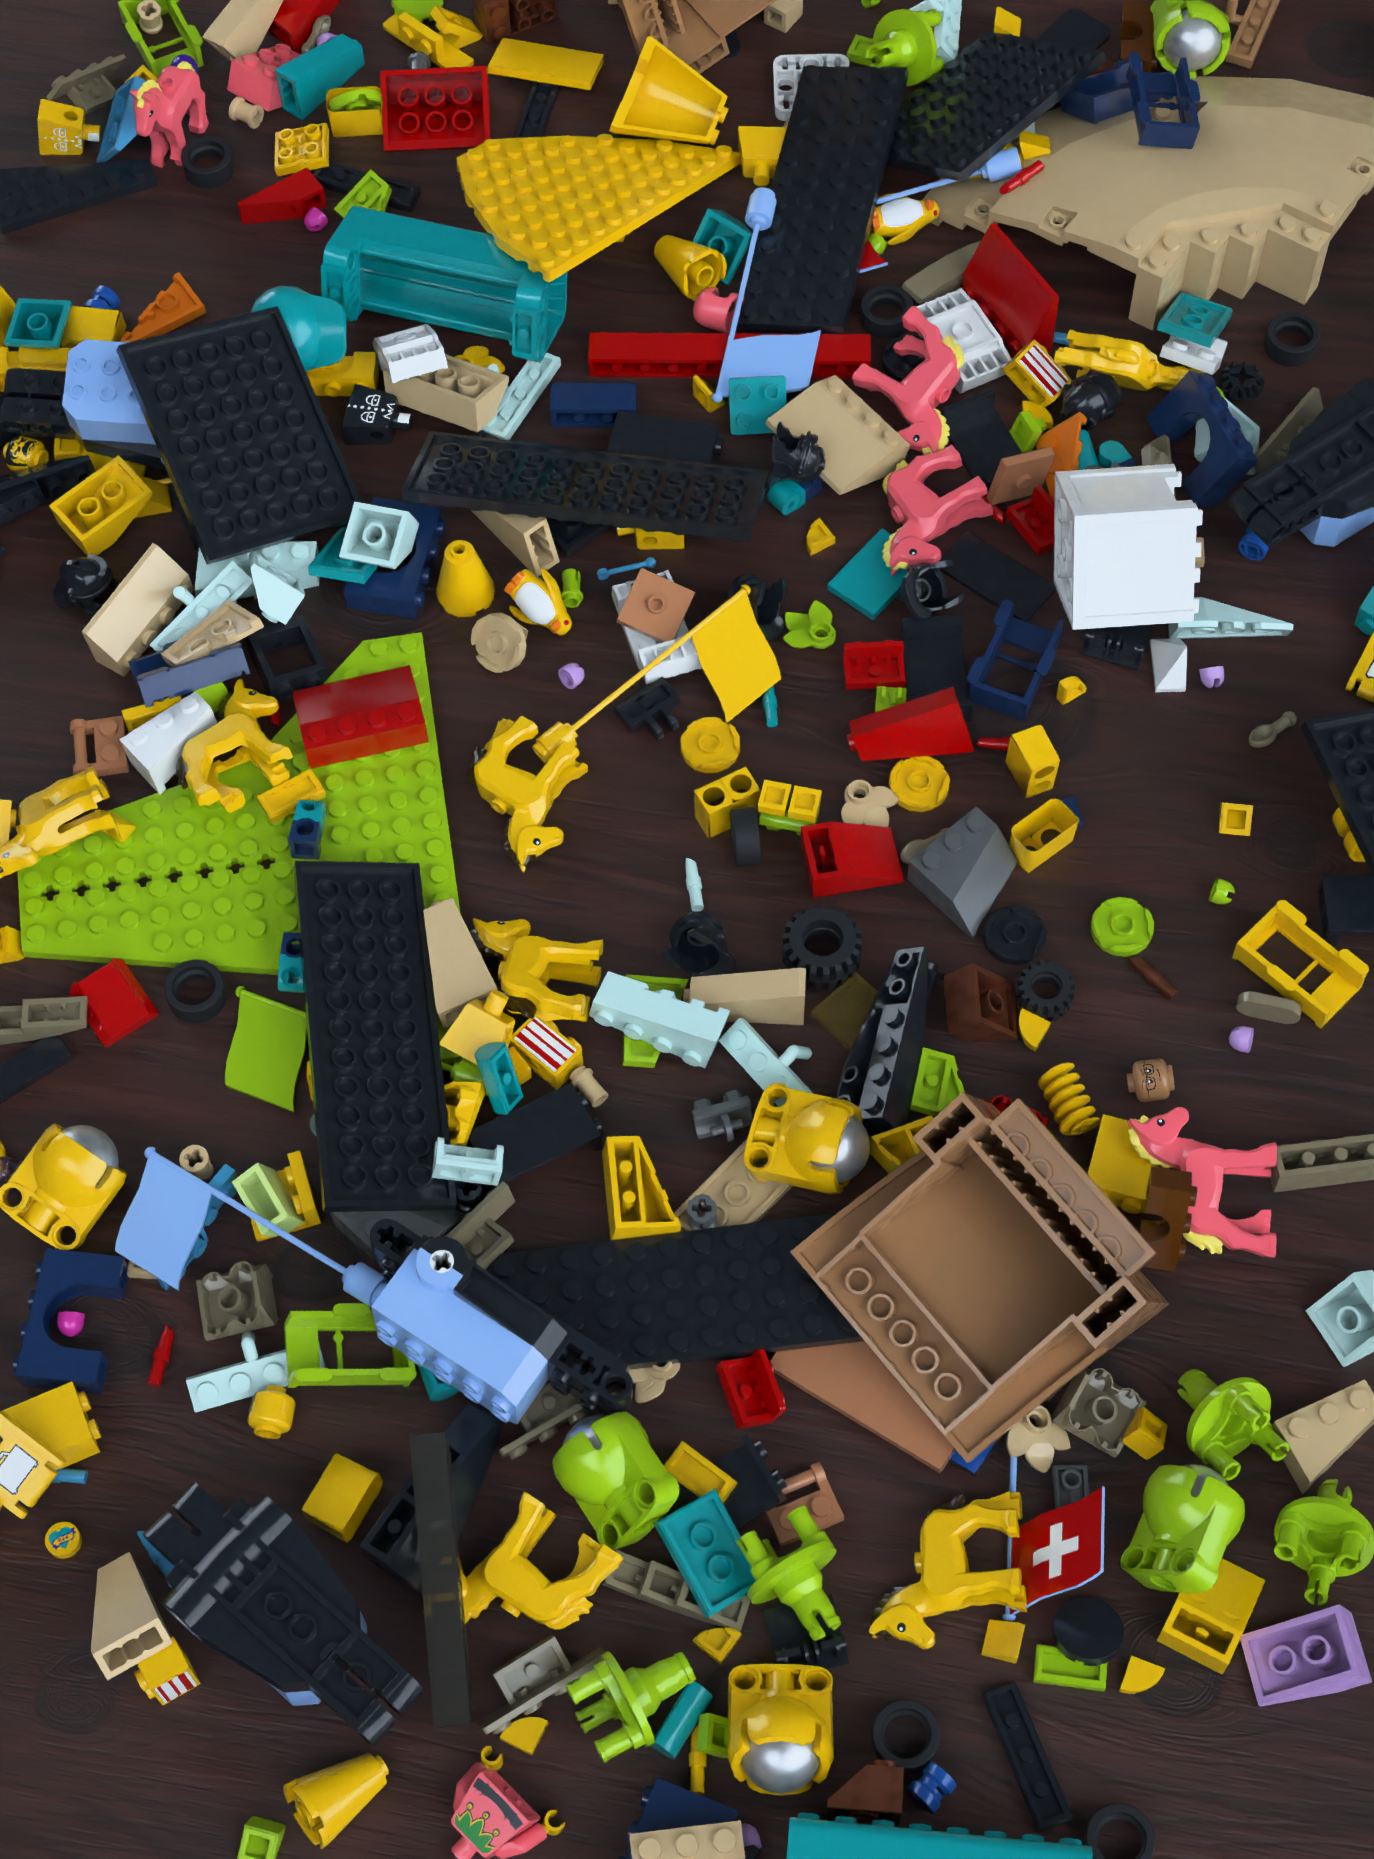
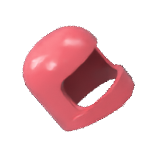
M707 287L701 290L693 306L695 321L705 328L721 333H729L738 293L732 292L728 297L722 298L719 297L718 289L715 287ZM734 301L733 310L728 312L732 302Z

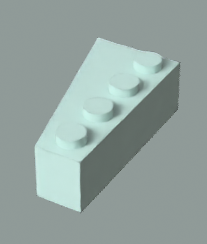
M316 541L284 542L254 551L301 580L304 589L319 586L320 577L310 576L308 570L310 563L319 554ZM199 548L194 590L196 597L232 560L253 579L249 559L251 552L207 565ZM254 582L237 599L254 596V599H258Z
M608 971L593 1000L589 1016L594 1018L600 1025L612 1026L623 1031L631 1039H641L652 1044L660 1052H670L681 1057L685 1063L691 1066L706 1068L721 1036L730 1010L719 1007L718 1012L704 1008L705 1002L693 998L691 1003L680 1001L675 997L674 992L665 989L655 992L649 991L646 983Z

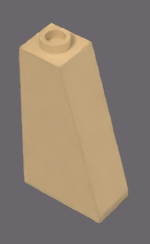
M230 0L202 38L229 61L243 57L245 54L255 53L260 47L284 0Z
M471 510L535 575H541V568L548 570L560 562L545 517L531 518L520 514H501L495 511Z
M453 898L437 901L429 908L423 910L436 1011L443 1028L452 1025L469 1002L475 999L486 1002L491 990L498 991Z
M806 968L691 977L690 989H684L683 1001L691 1003L693 998L705 1002L704 1008L718 1012L719 1007L730 1010L726 1022H736L738 1018H744L748 1023L804 1025Z
M130 1552L99 1568L97 1572L91 1653L108 1681L173 1644L147 1583Z

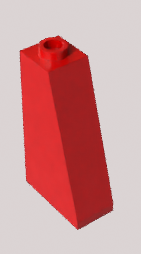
M284 0L268 32L283 44L290 46L291 50L298 52L312 33L315 20L322 15L329 16L341 0Z
M954 687L849 721L851 733L847 734L848 743L852 752L858 751L861 761L959 754L974 751L970 733Z

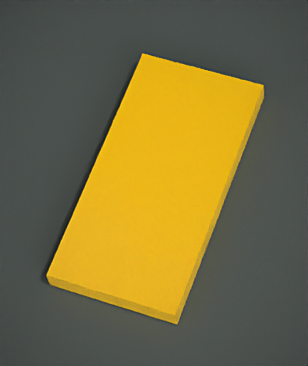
M502 38L488 64V73L591 90L604 63V54Z

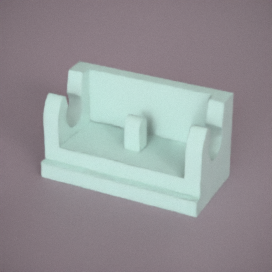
M438 1137L434 1149L432 1178L498 1186L503 1169L504 1146L497 1145L496 1149L488 1150L444 1144V1138Z

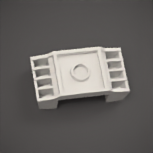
M962 288L916 306L930 323L939 328L942 339L948 334L951 338H955V344L960 343L965 362L960 369L959 381L954 386L960 394L1006 375L1002 369L1012 358L1005 349L1002 338L977 302L971 299Z
M428 323L376 337L372 342L377 354L378 364L381 370L387 367L392 384L400 380H407L411 377L448 368L444 348L438 339L437 333Z
M669 570L656 574L674 582ZM635 580L612 586V598L618 615ZM683 619L675 638L661 643L622 625L640 671L689 632ZM692 638L643 676L646 685L651 684L662 676L664 678L675 677L682 673L702 669Z

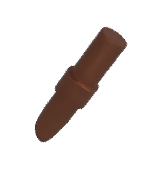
M1141 957L1128 959L1129 963L1144 977V980L1151 986H1155L1167 998L1173 1000L1179 994V990L1167 981L1161 972L1155 967L1152 968Z

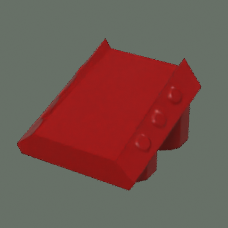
M112 958L111 962L81 981L74 982L68 992L71 997L87 996V1022L99 1041L106 1048L156 1018L159 1014L123 959Z

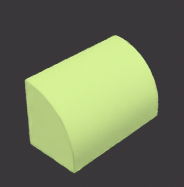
M257 1162L232 1181L248 1209L284 1231L289 1232L305 1223L302 1215H297L293 1200L275 1169ZM254 1220L262 1235L267 1237L278 1236V1234Z

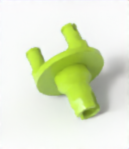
M898 9L887 13L876 26L873 43L865 50L864 58L874 57L876 61L871 63L869 67H907L909 75L906 87L919 84L944 68L945 61L942 57L937 56L936 40L931 27L940 25L942 20L941 13L939 11L936 12V9L926 12Z
M1191 1369L1181 1376L1178 1382L1186 1391L1183 1389H1178L1177 1391L1181 1398L1185 1399L1188 1405L1195 1410L1190 1418L1186 1432L1188 1447L1203 1463L1210 1464L1225 1481L1235 1478L1241 1470L1239 1462L1232 1457L1242 1452L1251 1443L1259 1445L1274 1461H1280L1287 1456L1280 1447L1289 1452L1290 1445L1273 1430V1426L1269 1422L1271 1398L1268 1390L1259 1381L1249 1377H1240L1218 1386L1204 1372L1198 1369Z
M1337 1479L1324 1481L1317 1491V1496L1300 1498L1287 1504L1280 1511L1274 1529L1277 1543L1274 1548L1275 1555L1279 1559L1291 1561L1299 1568L1307 1571L1309 1581L1304 1594L1305 1599L1314 1605L1316 1594H1319V1606L1327 1602L1329 1587L1334 1582L1335 1577L1349 1576L1363 1570L1370 1563L1374 1555V1530L1369 1521L1350 1505L1352 1502V1491L1349 1486L1344 1488L1342 1497L1336 1493Z
M803 1505L787 1515V1519L791 1522L803 1542L797 1550L778 1558L769 1539H763L761 1543L755 1530L741 1536L736 1541V1544L740 1547L752 1567L750 1573L755 1582L747 1592L751 1603L761 1604L778 1597L781 1603L793 1608L802 1625L809 1632V1636L814 1641H817L826 1636L816 1619L819 1613L829 1628L831 1627L833 1630H836L841 1625L839 1616L836 1615L833 1605L822 1589L823 1576L820 1572L833 1559L837 1550L826 1532L820 1531L809 1514L807 1507Z
M606 1651L599 1655L600 1662L593 1665V1670L565 1683L566 1689L575 1705L602 1689L605 1690V1693L602 1694V1699L580 1711L574 1712L577 1721H582L592 1715L591 1719L580 1724L585 1734L611 1718L622 1721L621 1728L594 1741L598 1754L604 1763L631 1747L636 1750L643 1745L647 1748L655 1744L647 1718L656 1713L663 1700L676 1694L687 1684H691L696 1680L694 1672L683 1652L676 1653L674 1656L661 1661L659 1660L646 1668L631 1667L623 1672L614 1656L609 1651Z

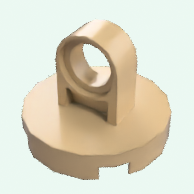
M491 613L479 619L474 625L471 634V644L476 646L479 654L476 656L477 660L486 669L495 673L514 669L521 664L525 657V640L528 630L518 624L511 616L504 613Z

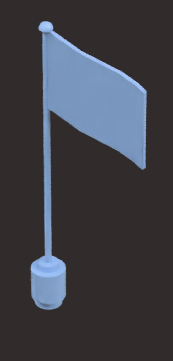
M765 187L754 190L750 195L746 210L745 222L753 229L716 393L712 394V400L717 403L721 402L724 397H729V378L784 375L786 377V393L809 388L821 330L800 335H760L734 340L758 232L768 229L772 225L777 203L774 192Z
M155 1147L146 1148L144 1154L147 1158V1163L140 1187L120 1226L115 1251L179 1291L184 1265L203 1228L212 1195L342 1273L343 1290L369 1307L373 1305L389 1283L381 1273L363 1262H358L356 1265L352 1264L348 1268L343 1267L156 1153Z

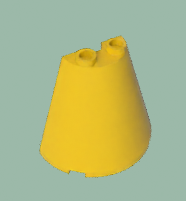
M648 35L609 132L711 144L714 146L720 132L715 129L717 122L723 124L729 109L724 106L728 96L656 39Z

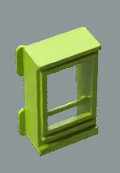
M121 0L117 2L122 22L125 24L128 34L136 44L150 72L157 79L162 70L170 66L172 60L180 54L191 56L196 61L198 68L204 66L200 49L203 39L194 25L187 24L176 4L179 0L154 1L161 7L160 16L168 13L181 37L157 46H150L149 48L136 26L141 18L137 13V7L144 0ZM182 41L187 46L183 50L155 60L151 54Z
M338 1303L333 1307V1311H290L284 1323L288 1388H296L297 1386L403 1385V1387H408L416 1378L415 1363L395 1347H392L393 1367L382 1369H343L342 1341L344 1336L341 1334V1331H376L373 1313L370 1311V1307L364 1303ZM318 1331H335L333 1340L336 1342L337 1369L320 1368Z

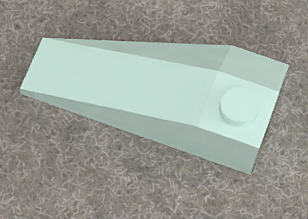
M1198 597L1199 613H1194V622L1168 623L1169 639L1287 636L1293 631L1292 623L1203 597Z

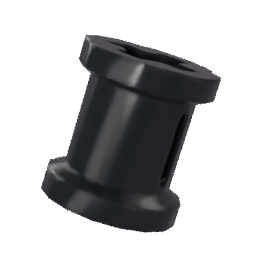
M455 1181L457 1206L463 1212H471L484 1200L482 1184Z

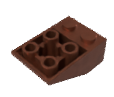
M472 0L475 25L483 34L487 44L558 18L557 0Z

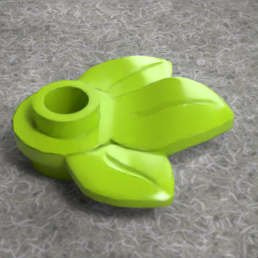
M815 600L808 614L786 612L785 623L790 632L784 636L783 640L794 648L802 649L812 646L817 649H825L830 647L836 640V631L831 625L833 618L831 611L824 604Z

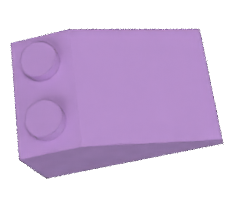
M1340 1604L1243 1634L1240 1638L1256 1699L1260 1707L1338 1693L1372 1682L1353 1615Z

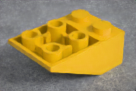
M1223 1558L1218 1567V1579L1211 1589L1201 1593H1179L1157 1639L1158 1642L1221 1675L1229 1665L1266 1581Z

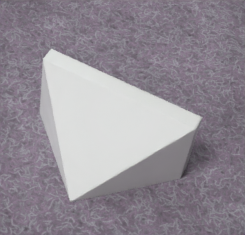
M1180 638L1150 639L1155 692H1185L1187 646Z

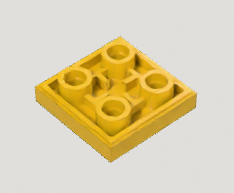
M313 123L305 127L287 128L275 132L274 170L277 176L297 173L305 168L314 170L329 167V128L327 123Z

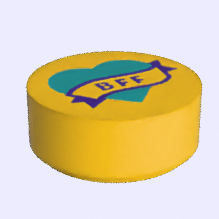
M58 1522L52 1525L45 1536L46 1548L54 1557L59 1559H67L74 1556L82 1544L81 1533L70 1522Z

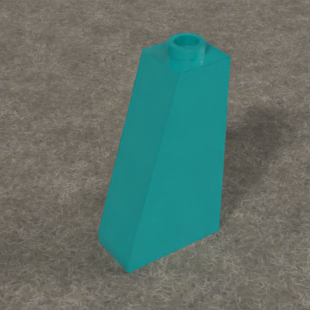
M340 34L279 66L275 72L282 108L303 121L326 100V94L330 89L342 86L365 65L362 45L357 40Z

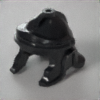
M1091 369L1086 375L1072 380V387L1069 384L1064 385L1060 394L1061 418L1065 421L1076 413L1081 412L1087 418L1086 425H1081V430L1088 431L1094 429L1099 420L1102 422L1106 418L1110 419L1116 413L1114 405L1120 403L1123 399L1120 387L1112 376Z
M783 422L778 423L777 435L773 436L770 455L774 463L766 481V487L769 490L779 480L781 482L808 483L815 480L821 474L822 470L825 469L826 459L823 448L817 444L818 436L816 434H812L808 430L806 435L802 433L800 436H794L790 429L782 424Z
M87 554L86 557L62 562L58 571L61 578L54 589L53 599L61 608H69L72 605L81 609L83 613L94 616L102 606L94 602L93 599L100 596L109 586L116 589L120 583L112 577V569L103 558Z
M944 560L932 564L919 563L913 566L909 565V568H907L908 573L904 576L901 584V593L897 597L899 602H904L914 617L919 619L927 618L940 610L953 607L964 600L963 592L946 598L947 584L939 569L954 566L953 561Z
M743 574L734 578L730 584L725 602L742 589L741 585H748L751 589L748 598L756 622L767 642L778 638L784 630V621L779 616L780 604L784 602L786 597V580L779 578L776 583H772L769 589H766V580L760 581L753 574Z
M700 911L689 912L682 915L671 927L669 936L672 947L670 949L666 948L662 955L673 967L677 969L682 968L690 974V977L731 974L736 967L735 958L728 953L725 934L722 931L724 929L723 923H720L712 915Z

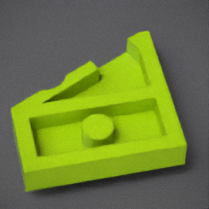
M370 169L338 203L334 210L343 219L352 206L385 212L392 189Z
M922 1048L910 1110L936 1117L962 1092L965 1093L962 1081L957 1075L958 1067L954 1055Z

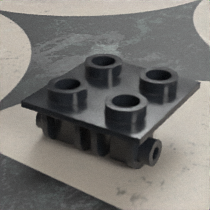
M1153 624L1087 629L1080 655L1138 670Z
M832 1594L827 1595L836 1613ZM782 1605L763 1610L776 1664L811 1665L825 1669L849 1664L846 1652L847 1645L840 1626L836 1630H833L831 1627L829 1628L820 1613L816 1616V1619L826 1636L814 1641L792 1607Z

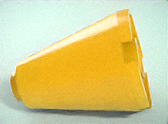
M672 235L663 236L655 245V258L683 295L695 301L701 290L707 287L717 288L716 285L720 278L724 280L726 276L727 263L725 257L714 248Z
M456 540L451 542L445 549L436 595L447 613L457 617H472L476 615L477 611L483 608L485 611L491 605L495 592L494 582L472 544L464 540Z
M365 1753L291 1780L284 1785L283 1790L287 1803L289 1804L293 1800L296 1803L295 1808L297 1812L293 1815L305 1835L315 1846L319 1844L320 1849H323L334 1840L387 1784L386 1775L389 1774V1771L379 1755L374 1757L370 1753Z

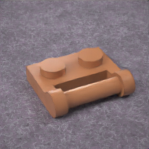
M123 715L88 721L74 719L70 722V733L74 737L75 751L73 775L87 770L90 766L94 767L98 777L129 772L128 756L119 740L126 736ZM94 734L96 763L89 764L87 762L86 735Z
M820 1462L809 1465V1470L785 1479L787 1487L782 1489L785 1495L815 1482L818 1491L778 1508L774 1507L765 1513L780 1547L800 1539L791 1522L787 1519V1515L800 1506L805 1505L809 1514L820 1531L844 1521L842 1510Z

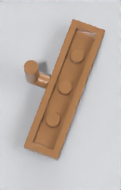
M1238 0L1227 1L1225 14L1230 20L1229 24L1239 26L1231 43L1225 62L1251 69L1281 0H1251L1244 16L1236 14Z

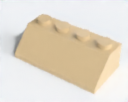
M445 354L448 368L411 377L407 380H400L393 384L390 381L387 367L383 370L385 392L395 395L398 398L399 405L475 432H479L495 418L509 382V376L447 354Z
M152 543L82 630V634L96 662L123 677L130 671L128 661L140 658L145 650L151 647L150 643L158 636L165 625L172 622L176 611L183 604L179 598L174 596V588L183 586L191 594L194 590L189 575L158 545Z

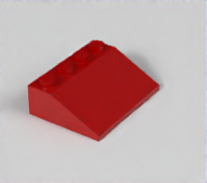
M487 66L380 71L383 101L384 152L475 148L484 143L485 140L491 139L490 89Z
M990 224L963 273L961 288L971 299L977 302L1002 338L1012 357L1034 339L1044 346L1049 354L1052 352L1059 296L997 224Z
M410 665L292 691L304 748L311 769L429 742Z

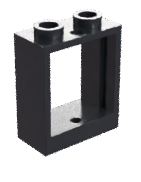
M303 615L290 618L286 625L280 621L264 625L263 628L246 637L248 653L268 696L275 697L277 701L291 698L293 696L292 691L323 685L327 681V667ZM303 643L313 666L274 677L264 654Z

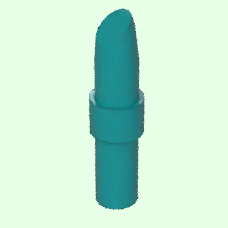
M772 686L763 694L762 698L766 725L771 728L778 725L777 697L774 686Z

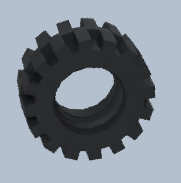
M1039 960L1038 965L1033 962L1029 964L1028 969L1025 968L1022 971L1017 985V1003L1019 1006H1023V1009L1045 1020L1050 1017L1051 1021L1057 1020L1058 1015L1063 1017L1066 1011L1070 1009L1075 993V981L1072 980L1070 971L1065 973V966L1062 964L1057 967L1055 966V961L1050 960V964H1046L1045 960ZM1038 983H1049L1058 989L1059 994L1052 999H1042L1033 992L1032 988Z

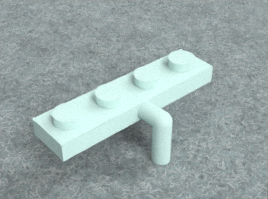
M924 0L909 10L926 12L930 9H936V12L939 11L941 13L942 20L940 25L934 28V36L937 45V56L942 57L946 64L954 60L958 55L962 0Z
M546 353L541 363L528 360L511 385H507L495 418L481 430L499 439L510 440L560 368V357ZM492 364L488 366L487 369L499 373L497 365Z
M232 560L196 598L185 587H175L173 590L174 596L179 598L187 607L150 643V646L156 652L164 650L163 646L165 644L179 640L228 599L234 602L254 582L253 579Z
M738 1018L718 1040L763 1090L771 1084L782 1083L790 1089L812 1093L788 1067L796 1058L808 1060L812 1056L810 1048L791 1045L779 1057L744 1018ZM780 1098L777 1099L775 1103L778 1107H780L786 1102L787 1099Z
M251 1331L244 1332L242 1334L241 1347L245 1361L186 1378L195 1413L251 1397L258 1391L266 1390V1386L269 1385L288 1386L286 1349L259 1357L255 1346V1334ZM319 1344L320 1368H326Z

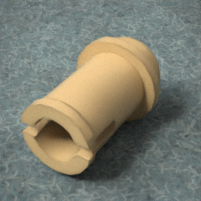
M580 1066L571 1073V1083L574 1088L578 1087L584 1093L592 1107H597L608 1098L609 1094L592 1076L593 1071L591 1068Z

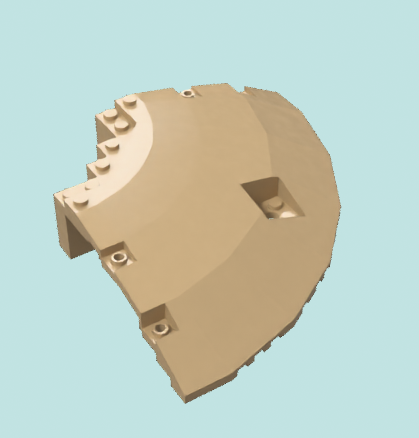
M1197 76V78L1190 79L1198 83L1201 97L1200 102L1195 103L1200 130L1192 149L1138 145L1139 136L1134 110L1093 124L1062 112V106L1045 112L1035 121V134L1049 137L1051 153L1024 160V165L1021 166L1022 169L1027 168L1037 160H1040L1044 165V169L1030 178L1029 182L1009 193L1001 194L999 192L1000 187L1012 177L990 183L989 178L983 179V176L971 180L967 178L964 182L956 181L932 188L923 200L932 199L939 205L940 212L938 218L930 222L936 226H939L944 221L961 230L966 225H969L986 233L990 224L996 223L998 225L1002 223L1026 229L1060 246L1064 243L1067 244L1069 241L1086 246L1087 251L1135 273L1136 278L1128 319L1152 331L1180 292L1209 300L1217 288L1235 297L1243 299L1253 284L1257 282L1305 305L1318 287L1330 240L1354 209L1363 194L1367 195L1374 186V98L1293 79ZM1173 97V99H1170V100H1165V99L1161 98V99H1160V102H1155V103H1170V102H1173V103L1177 104V102H1176V97ZM1149 107L1151 121L1181 123L1178 109L1170 110L1169 108Z

